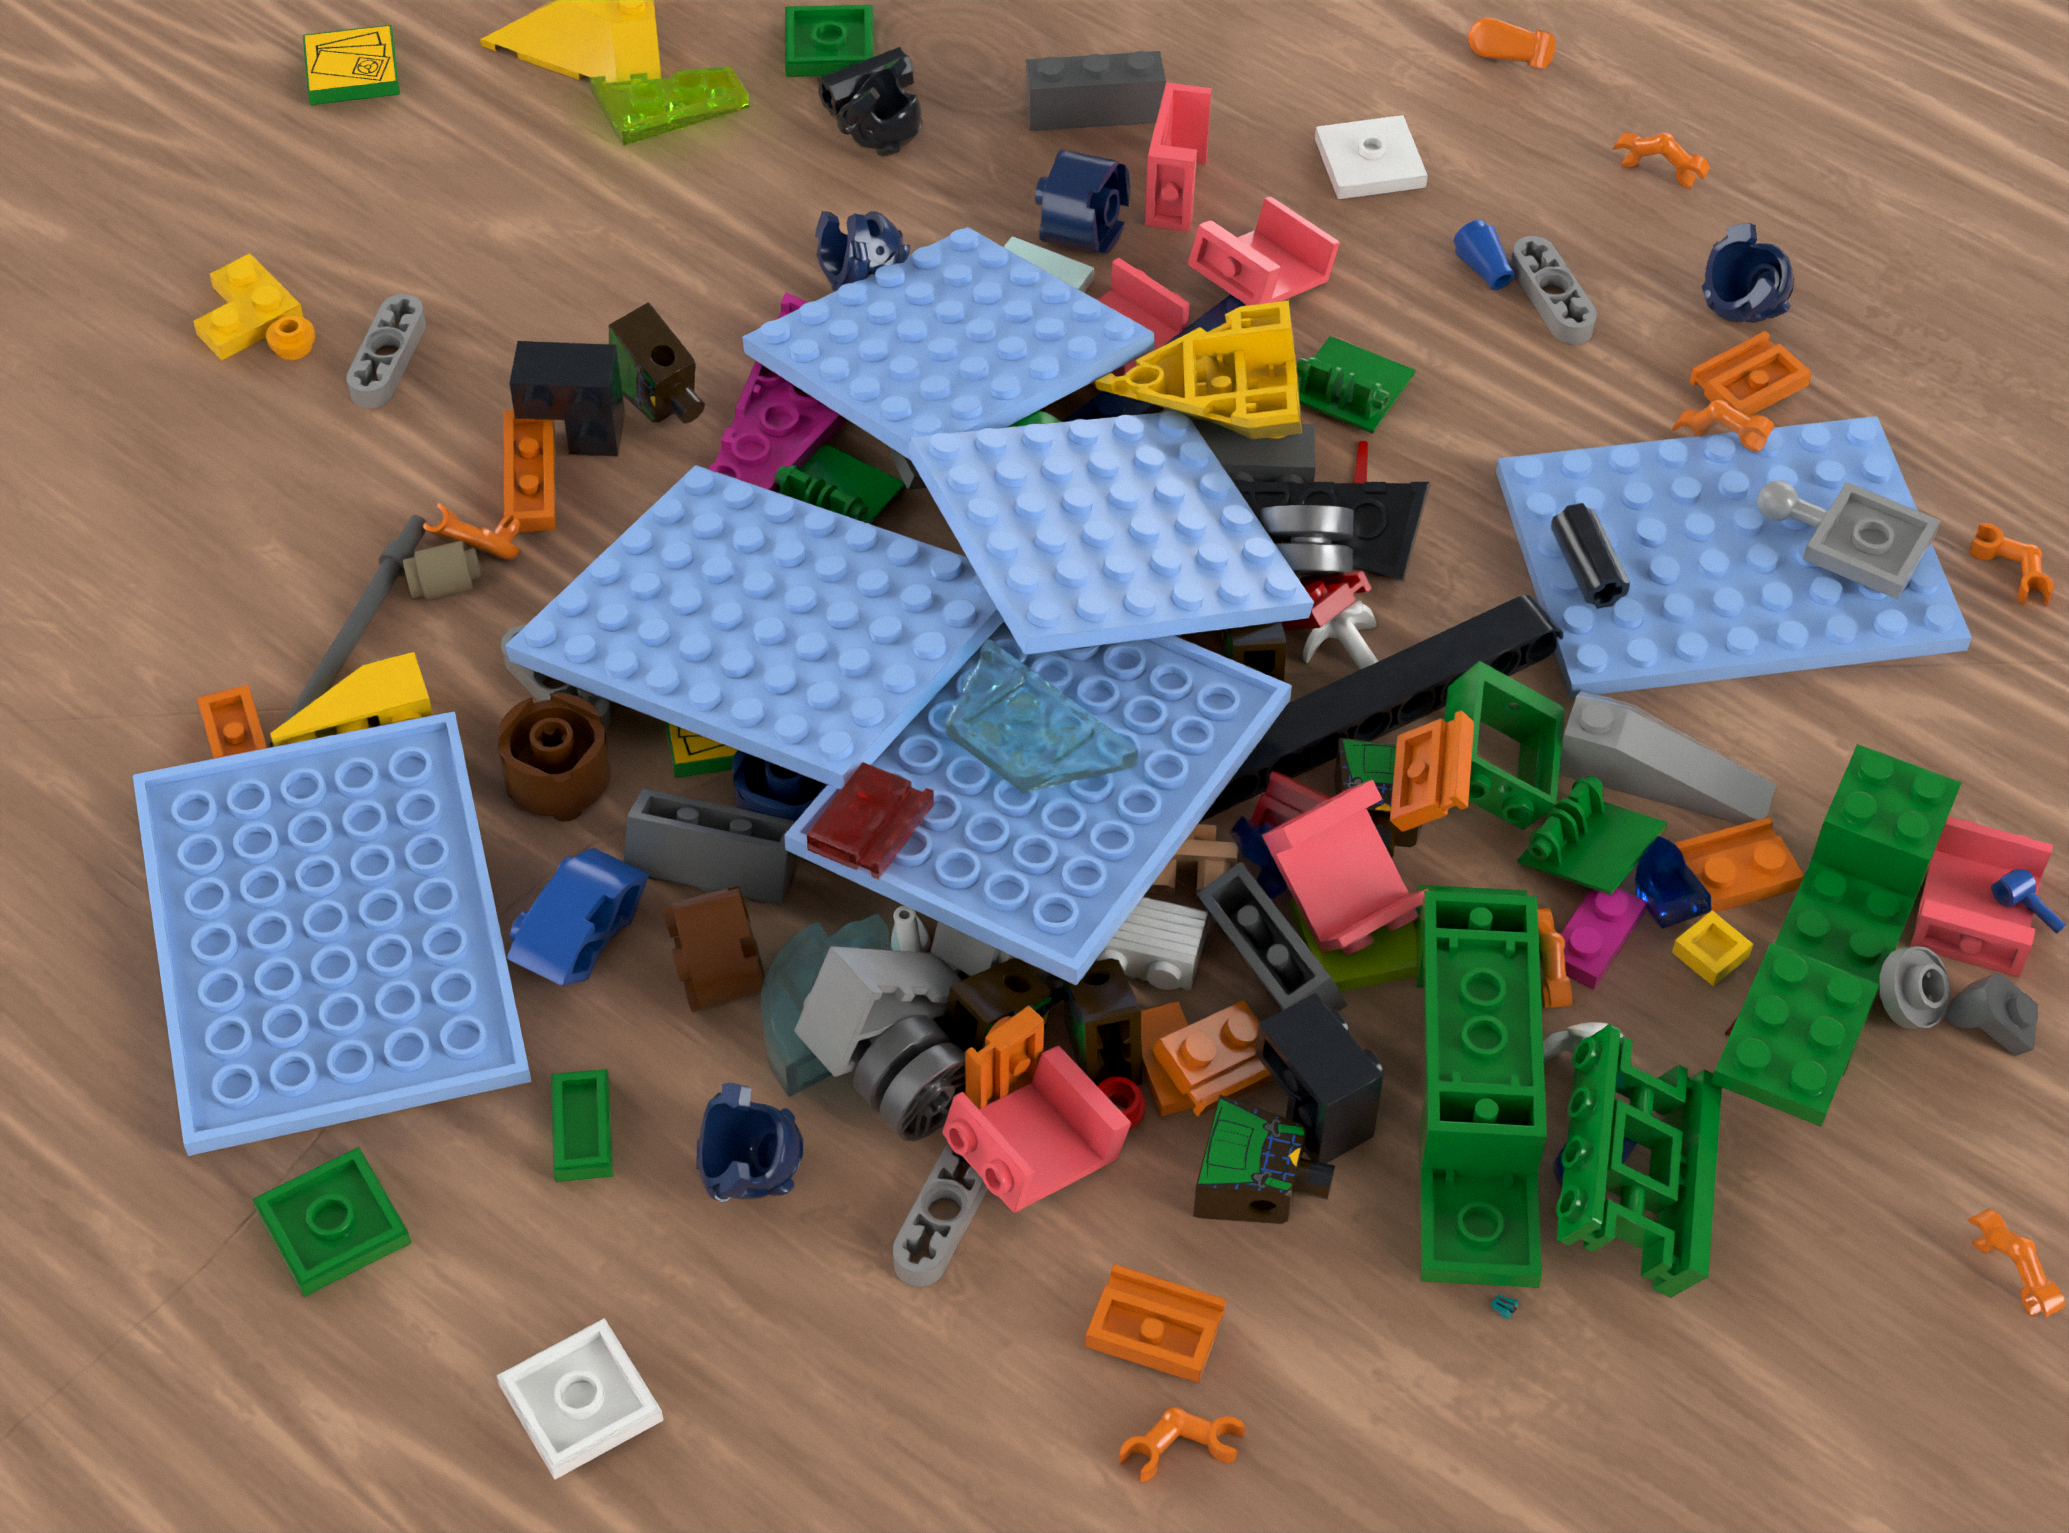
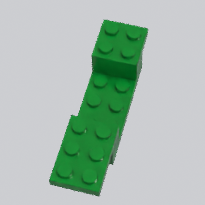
M1857 744L1823 821L1809 866L1775 944L1770 942L1714 1070L1711 1080L1712 1084L1822 1127L1841 1078L1845 1075L1880 988L1879 977L1883 963L1890 953L1896 950L1962 782Z
M1417 885L1416 892L1424 889L1429 890L1424 891L1422 905L1415 908L1419 915L1415 919L1417 940L1416 988H1424L1425 1097L1418 1129L1420 1281L1539 1288L1542 1278L1538 1171L1547 1139L1537 896H1527V890Z

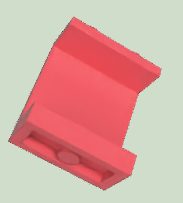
M1166 82L1147 159L1144 226L1186 232L1191 230L1196 163L1206 164L1208 156L1212 88Z
M1270 196L1264 199L1256 229L1240 237L1234 236L1212 220L1199 224L1187 265L1247 306L1280 302L1328 282L1340 242Z
M1119 257L1112 262L1111 290L1099 298L1098 301L1154 332V350L1163 346L1188 327L1189 302L1185 301L1179 294L1171 292L1148 277L1142 270L1134 268ZM1133 360L1110 373L1116 377L1123 376L1136 366V361ZM1095 381L1091 382L1096 387Z
M1373 780L1350 787L1262 834L1321 953L1342 949L1345 956L1350 955L1373 943L1375 940L1371 932L1386 925L1389 931H1392L1410 923L1419 917L1415 908L1422 905L1424 891H1429L1424 889L1413 893L1408 892L1366 809L1382 800Z
M1948 816L1926 874L1909 947H1926L1940 956L2019 977L2034 940L2036 929L2031 928L2034 912L2028 909L2022 901L2011 907H2004L1995 899L1991 886L2011 871L2024 869L2033 875L2036 882L2035 893L2038 895L2041 877L2051 856L2053 845L2034 840L2025 835H2016L1982 826L1973 821L1960 820Z
M1058 1045L1041 1053L1031 1084L981 1109H978L963 1092L955 1095L942 1134L947 1139L952 1150L958 1155L963 1156L981 1176L988 1190L992 1194L999 1196L1013 1213H1016L1118 1160L1131 1122Z

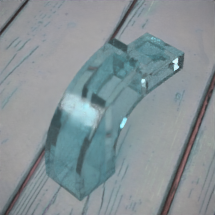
M878 913L862 921L850 922L830 937L817 921L794 936L781 949L769 967L764 979L760 1001L764 1048L770 1068L788 1097L832 1076V1073L798 1037L794 1029L804 1009L805 998L814 986L830 946L890 950L889 928Z

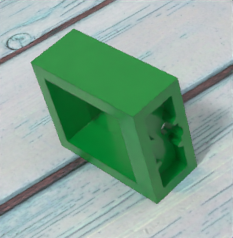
M1479 661L1448 687L1444 721L1447 723L1454 720L1455 713L1461 710L1474 721L1469 802L1525 830L1557 804L1565 707ZM1480 722L1520 743L1517 777L1476 756Z

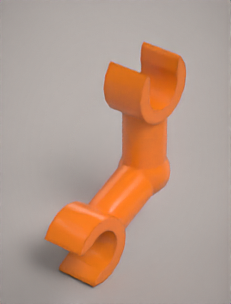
M1665 132L1646 138H1641L1634 133H1624L1612 148H1627L1632 151L1623 160L1621 166L1624 167L1636 166L1643 156L1662 154L1677 169L1676 178L1678 182L1689 189L1697 178L1692 171L1704 180L1710 170V165L1705 158L1697 154L1689 155L1675 141L1671 134Z
M1714 400L1699 412L1696 410L1684 411L1673 425L1672 431L1684 426L1692 429L1695 433L1694 436L1702 437L1706 435L1709 428L1720 423L1739 434V441L1745 448L1753 452H1760L1775 425L1767 417L1762 415L1748 417L1730 407L1724 400Z
M1980 523L1975 536L1980 540H1972L1969 553L1979 560H1992L1999 556L2020 563L2023 578L2017 591L2018 601L2024 606L2029 590L2033 589L2043 594V601L2047 606L2053 594L2054 583L2048 575L2043 573L2041 563L2042 551L2034 544H2025L2004 537L2002 530L1993 524Z
M1538 908L1539 950L1542 953L1544 972L1542 980L1544 1008L1572 1006V989L1565 969L1564 938L1554 929L1550 908Z
M1990 1208L1968 1219L1970 1223L1979 1227L1984 1234L1972 1241L1978 1250L1987 1253L1997 1249L2009 1256L2014 1262L2024 1285L2021 1290V1300L2031 1317L2042 1311L2047 1318L2065 1308L2063 1294L2055 1282L2046 1277L2036 1254V1245L2030 1238L2020 1236L2009 1230L2000 1214Z
M1171 1407L1165 1411L1160 1421L1145 1436H1134L1123 1443L1120 1450L1119 1465L1127 1461L1132 1454L1143 1453L1150 1459L1140 1473V1483L1146 1482L1156 1474L1159 1456L1178 1436L1207 1445L1209 1453L1220 1462H1235L1237 1449L1220 1443L1217 1437L1221 1434L1229 1433L1243 1438L1246 1426L1235 1417L1224 1416L1213 1422L1187 1413L1179 1407Z

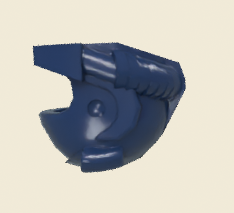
M828 211L821 212L815 237L819 238L817 258L823 272L832 284L834 292L842 285L866 279L868 275L875 274L876 270L884 265L900 264L908 259L910 245L903 244L901 230H897L896 226L882 213L870 211L865 216L854 213L847 219L848 234H844L840 231V222L836 215Z
M1741 223L1727 228V236L1713 245L1705 269V283L1702 285L1708 307L1722 319L1735 323L1743 321L1756 323L1788 312L1790 309L1788 300L1794 286V274L1789 257L1780 247L1774 244L1756 243V225L1752 223Z
M736 1083L722 1084V1093H717L709 1100L704 1113L700 1138L697 1140L696 1169L700 1170L705 1189L712 1199L719 1202H725L731 1197L758 1199L767 1195L780 1196L787 1194L795 1186L791 1177L798 1170L803 1157V1138L798 1126L794 1123L795 1116L787 1108L778 1110L770 1105L750 1102L752 1088Z

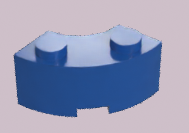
M596 848L586 850L576 857H565L558 866L556 874L539 894L529 912L523 911L515 919L510 931V939L513 943L506 959L561 986L588 980L597 959L608 942L621 929L632 924L649 873Z

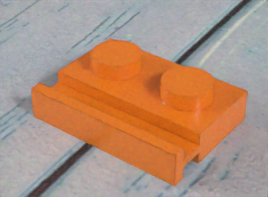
M1763 331L1692 368L1689 382L1693 386L1699 384L1705 390L1704 396L1711 402L1714 400H1724L1730 407L1750 417L1807 387L1812 371L1780 343L1774 345L1769 340L1770 334Z
M1462 710L1455 713V719L1446 723L1441 718L1397 736L1390 821L1402 832L1447 816L1448 809L1457 806L1460 810L1468 808L1474 721Z
M1770 817L1672 843L1669 858L1672 862L1676 861L1680 869L1679 876L1702 916L1707 915L1710 911L1717 913L1799 889L1804 875L1781 835L1776 836L1773 831V821Z
M1245 1000L1159 1039L1152 1049V1052L1183 1096L1188 1094L1196 1107L1193 1109V1112L1197 1117L1215 1109L1219 1095L1236 1099L1275 1080L1255 1055L1260 1022Z
M1029 1005L1015 1016H1006L996 1022L985 1037V1047L979 1052L973 1047L965 1051V1094L978 1109L1032 1083L1041 1053H1043L1044 1019Z
M1113 1264L1110 1278L1103 1289L1088 1327L1085 1347L1199 1383L1216 1339L1221 1319L1224 1317L1227 1299Z

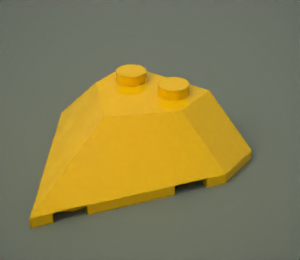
M552 0L480 39L482 47L494 51L500 46L517 52L518 59L577 80H580L584 75L602 81L603 89L618 94L663 90L654 0Z
M1289 300L1238 307L1225 314L1226 323L1209 332H1206L1201 327L1135 360L1136 367L1130 369L1125 375L1116 377L1114 374L1109 373L1096 380V389L1212 422L1252 440L1262 438L1280 439L1287 435L1302 434L1298 377Z

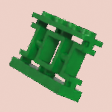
M1608 1024L1592 1036L1584 1038L1576 1047L1572 1057L1574 1077L1572 1095L1567 1105L1569 1125L1567 1144L1562 1153V1165L1564 1166L1562 1192L1556 1207V1213L1559 1217L1557 1241L1569 1246L1581 1239L1583 1240V1248L1590 1252L1598 1250L1613 1241L1615 1237L1643 1250L1640 1276L1649 1280L1653 1279L1652 1289L1672 1298L1708 1278L1722 1087L1711 1083L1713 1073L1705 1069L1689 1078L1687 1077L1688 1069L1678 1064L1656 1078L1630 1065L1633 1041L1624 1036L1620 1038L1621 1030ZM1615 1092L1629 1098V1105L1618 1099L1614 1101ZM1652 1110L1663 1116L1667 1114L1666 1123L1653 1117ZM1624 1137L1651 1150L1649 1176L1621 1163ZM1606 1190L1621 1197L1620 1205L1609 1199L1605 1200ZM1644 1209L1654 1214L1658 1213V1223L1644 1217Z

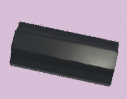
M897 47L818 78V93L823 106L828 109L831 116L838 114L840 109L854 97L872 74L901 57L907 64V67L899 77L898 82L902 88L914 84V69L909 56L902 51L901 47Z
M1584 503L1566 506L1560 514L1553 517L1551 522V530L1585 602L1592 603L1596 609L1613 606L1616 601L1628 594L1630 582L1594 509L1587 508Z

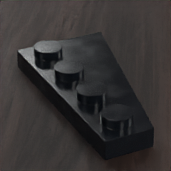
M1233 482L1259 521L1260 509L1273 506L1317 505L1352 509L1353 537L1346 540L1331 541V544L1345 545L1353 549L1352 569L1363 570V572L1404 582L1429 492L1430 482ZM1272 540L1274 544L1281 543V540Z

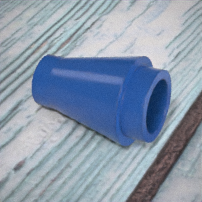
M1475 220L1463 226L1456 233L1453 240L1456 246L1455 254L1485 280L1492 290L1502 289L1514 279L1515 272L1509 265L1494 226L1487 225L1484 220Z

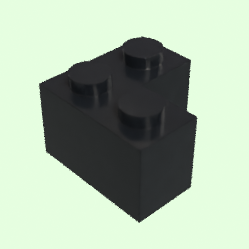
M517 341L509 382L515 419L564 420L569 454L618 456L625 409L617 346L612 344Z
M1314 993L1260 1022L1255 1055L1288 1095L1286 1118L1302 1124L1307 1129L1304 1152L1312 1161L1328 1163L1374 1137L1384 1072L1377 1057L1370 1050H1363L1350 1035L1348 1025L1340 1012L1334 1008L1329 1009L1317 993Z

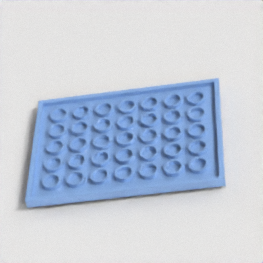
M1877 416L1775 427L1767 437V442L1760 452L1748 450L1739 441V434L1730 432L1703 435L1702 437L1694 436L1498 458L1496 474L1538 603L1563 631V639L1556 638L1557 649L1554 652L1569 698L1576 697L1582 690L1594 694H1607L1968 650L1972 638L1932 543L1897 600L1803 560L1806 547L1817 528L1791 517L1782 521L1770 520L1758 508L1757 499L1760 490L1772 481H1784L1794 487L1799 499L1829 511L1841 489L1848 482L1918 511ZM1584 503L1587 508L1594 509L1630 582L1628 594L1621 597L1613 606L1596 609L1592 603L1585 602L1551 530L1553 517L1560 514L1568 505Z
M695 465L505 645L510 662L847 791L1004 622V619L968 557Z
M1004 621L847 791L835 788L829 784L823 789L784 835L785 850L1077 986L1289 703L1292 685L1176 636L1024 655Z
M455 711L133 775L183 1143L188 1156L532 1082Z

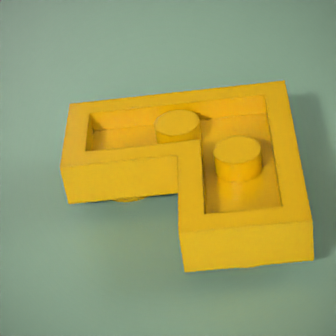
M249 253L209 274L213 288L227 304L193 322L199 338L223 361L266 338L268 327L276 320L285 316L303 317L301 304Z

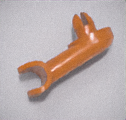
M1484 17L1477 20L1468 32L1470 48L1477 55L1484 58L1528 62L1529 66L1542 69L1550 64L1555 52V38L1551 33L1537 29L1536 32L1493 17Z
M438 502L436 507L443 513L442 522L436 527L427 522L423 525L425 530L444 540L453 539L455 541L462 540L465 545L503 560H513L522 551L511 544L520 528L519 519H514L513 515L504 517L493 533L483 526L480 529L460 521L456 513Z

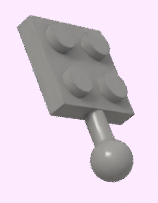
M1772 481L1766 484L1760 490L1757 499L1760 512L1770 520L1782 521L1791 517L1817 528L1806 547L1803 560L1897 600L1935 538L1941 522L1938 519L1848 482L1841 489L1829 511L1799 499L1794 487L1784 481Z

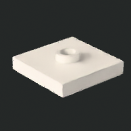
M1403 115L1316 127L1315 141L1337 199L1426 188L1428 175Z
M605 1318L496 1375L501 1390L554 1480L664 1421L661 1408Z

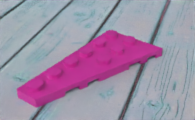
M785 292L781 301V312L777 319L800 309L803 304L808 302ZM755 361L736 404L734 420L730 428H726L721 439L720 452L715 463L710 464L709 470L778 492L780 485L774 481L778 469L783 465L787 467L796 465L801 468L848 420L761 363Z

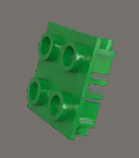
M1329 336L1315 356H1311L1309 359L1301 357L1296 365L1297 376L1299 377V401L1303 406L1373 434L1415 375L1416 370Z
M826 443L801 468L796 465H791L790 467L781 466L774 479L775 483L780 485V490L777 492L779 494L871 524L906 486L903 481Z
M1594 776L1579 778L1572 785V791L1568 795L1569 799H1560L1555 809H1552L1547 814V821L1542 827L1530 834V844L1517 861L1520 865L1611 896L1665 830L1667 822L1606 803L1602 795L1604 786L1598 778Z

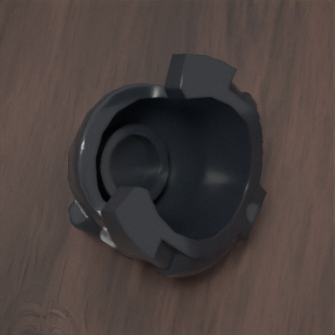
M902 57L888 63L883 69L872 74L854 97L840 109L837 117V127L841 133L851 134L853 140L860 146L875 149L877 154L883 157L898 153L901 147L913 140L923 125L920 101L917 95L904 91L898 82L899 77L907 67Z

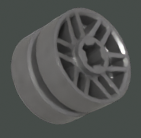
M1317 505L1273 506L1260 509V523L1272 540H1281V543L1275 545L1297 578L1352 572L1353 549L1345 545L1331 544V541L1346 540L1353 537L1352 509Z
M914 1015L890 1027L867 1049L855 1069L853 1087L873 1110L880 1113L882 1119L904 1141H917L931 1135L944 1126L953 1097L961 1092L965 1094V1052L958 1045L951 1043L949 1036L930 1017Z

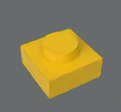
M1710 911L1675 940L1672 953L1714 987L1750 957L1754 944L1714 911Z

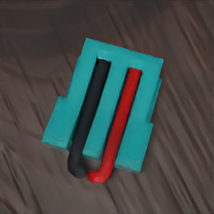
M1499 1294L1491 1303V1308L1500 1312V1316L1509 1319L1517 1310L1518 1303L1517 1300L1508 1299Z

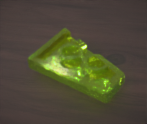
M732 67L678 70L672 78L648 80L647 73L630 74V81L606 83L605 76L589 77L591 92L623 146L749 108V94Z

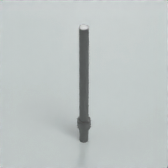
M418 515L411 516L397 540L388 543L379 557L381 566L283 723L328 691L397 577L405 575L403 559L415 557L414 550L426 532L423 525L427 521Z

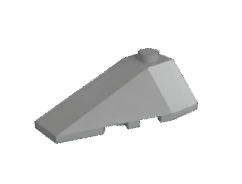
M1583 690L1576 695L1562 740L1559 775L1576 780L1586 778L1587 776H1594L1602 782L1605 788L1740 825L1767 818L1776 784L1634 704Z

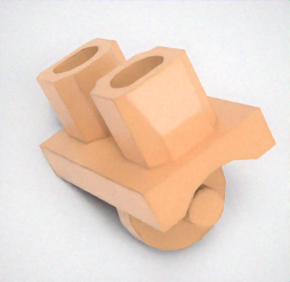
M1197 824L1148 889L1147 893L1173 894L1175 892L1176 870L1198 871L1197 895L1199 891L1236 865L1238 842L1216 841L1217 825Z

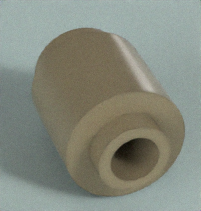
M462 540L415 551V557L403 559L404 570L413 599L425 597L426 601L472 591L475 590L473 580L482 578L475 548L465 550Z

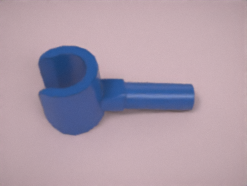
M2015 869L2002 876L1999 881L1991 886L1995 899L2004 907H2011L2022 901L2028 909H2031L2056 934L2066 926L2035 893L2036 882L2029 871Z

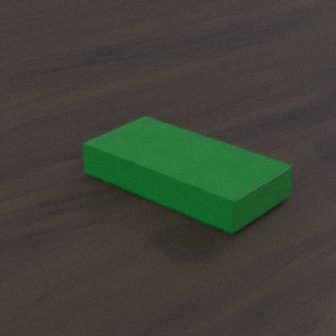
M608 1069L551 1074L553 1171L555 1181L614 1177Z

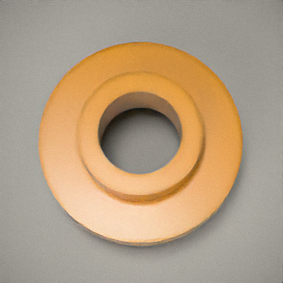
M299 316L282 317L273 322L266 332L268 346L278 357L285 360H297L309 354L316 336L312 323Z

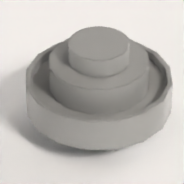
M1920 946L1900 948L1891 952L1883 963L1879 977V993L1886 1012L1892 1021L1905 1029H1925L1939 1024L1946 1015L1947 1007L1951 1000L1950 980L1946 967L1939 956L1929 948Z

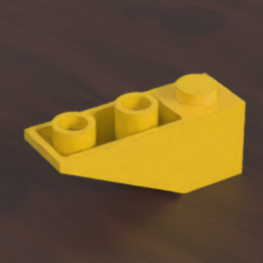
M415 652L362 665L271 732L273 746L276 747L433 716L429 696Z

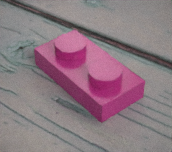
M1618 887L1611 896L1590 889L1560 934L1565 941L1564 960L1566 975L1594 990L1644 916L1647 902Z

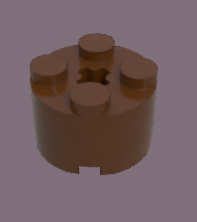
M550 693L551 700L533 703L532 698L521 701L504 716L498 728V749L507 794L519 806L529 812L553 816L556 820L562 822L574 820L580 816L583 809L589 807L600 798L610 781L611 765L606 732L601 716L597 709L588 701L566 693Z
M740 886L724 888L662 906L670 937H675L676 948L672 949V954L681 982L684 981L692 1013L768 992L757 942L754 940L750 926V917Z

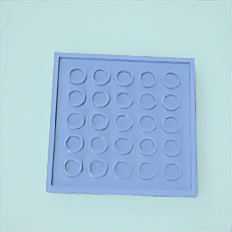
M969 227L956 230L950 236L932 245L915 250L904 263L884 265L878 268L875 274L868 275L866 279L842 285L837 291L816 301L805 303L800 309L777 320L766 322L761 328L742 336L745 354L908 459H910L907 454L910 437L934 435L936 433L978 431L985 428H1006L1155 349L1154 332Z
M1170 410L1162 413L1121 415L1119 417L1090 420L1077 419L1070 422L1029 424L1027 426L998 429L985 428L978 431L936 433L934 435L910 437L907 451L909 458L1024 655L1306 619L1310 616L1314 601L1186 414Z

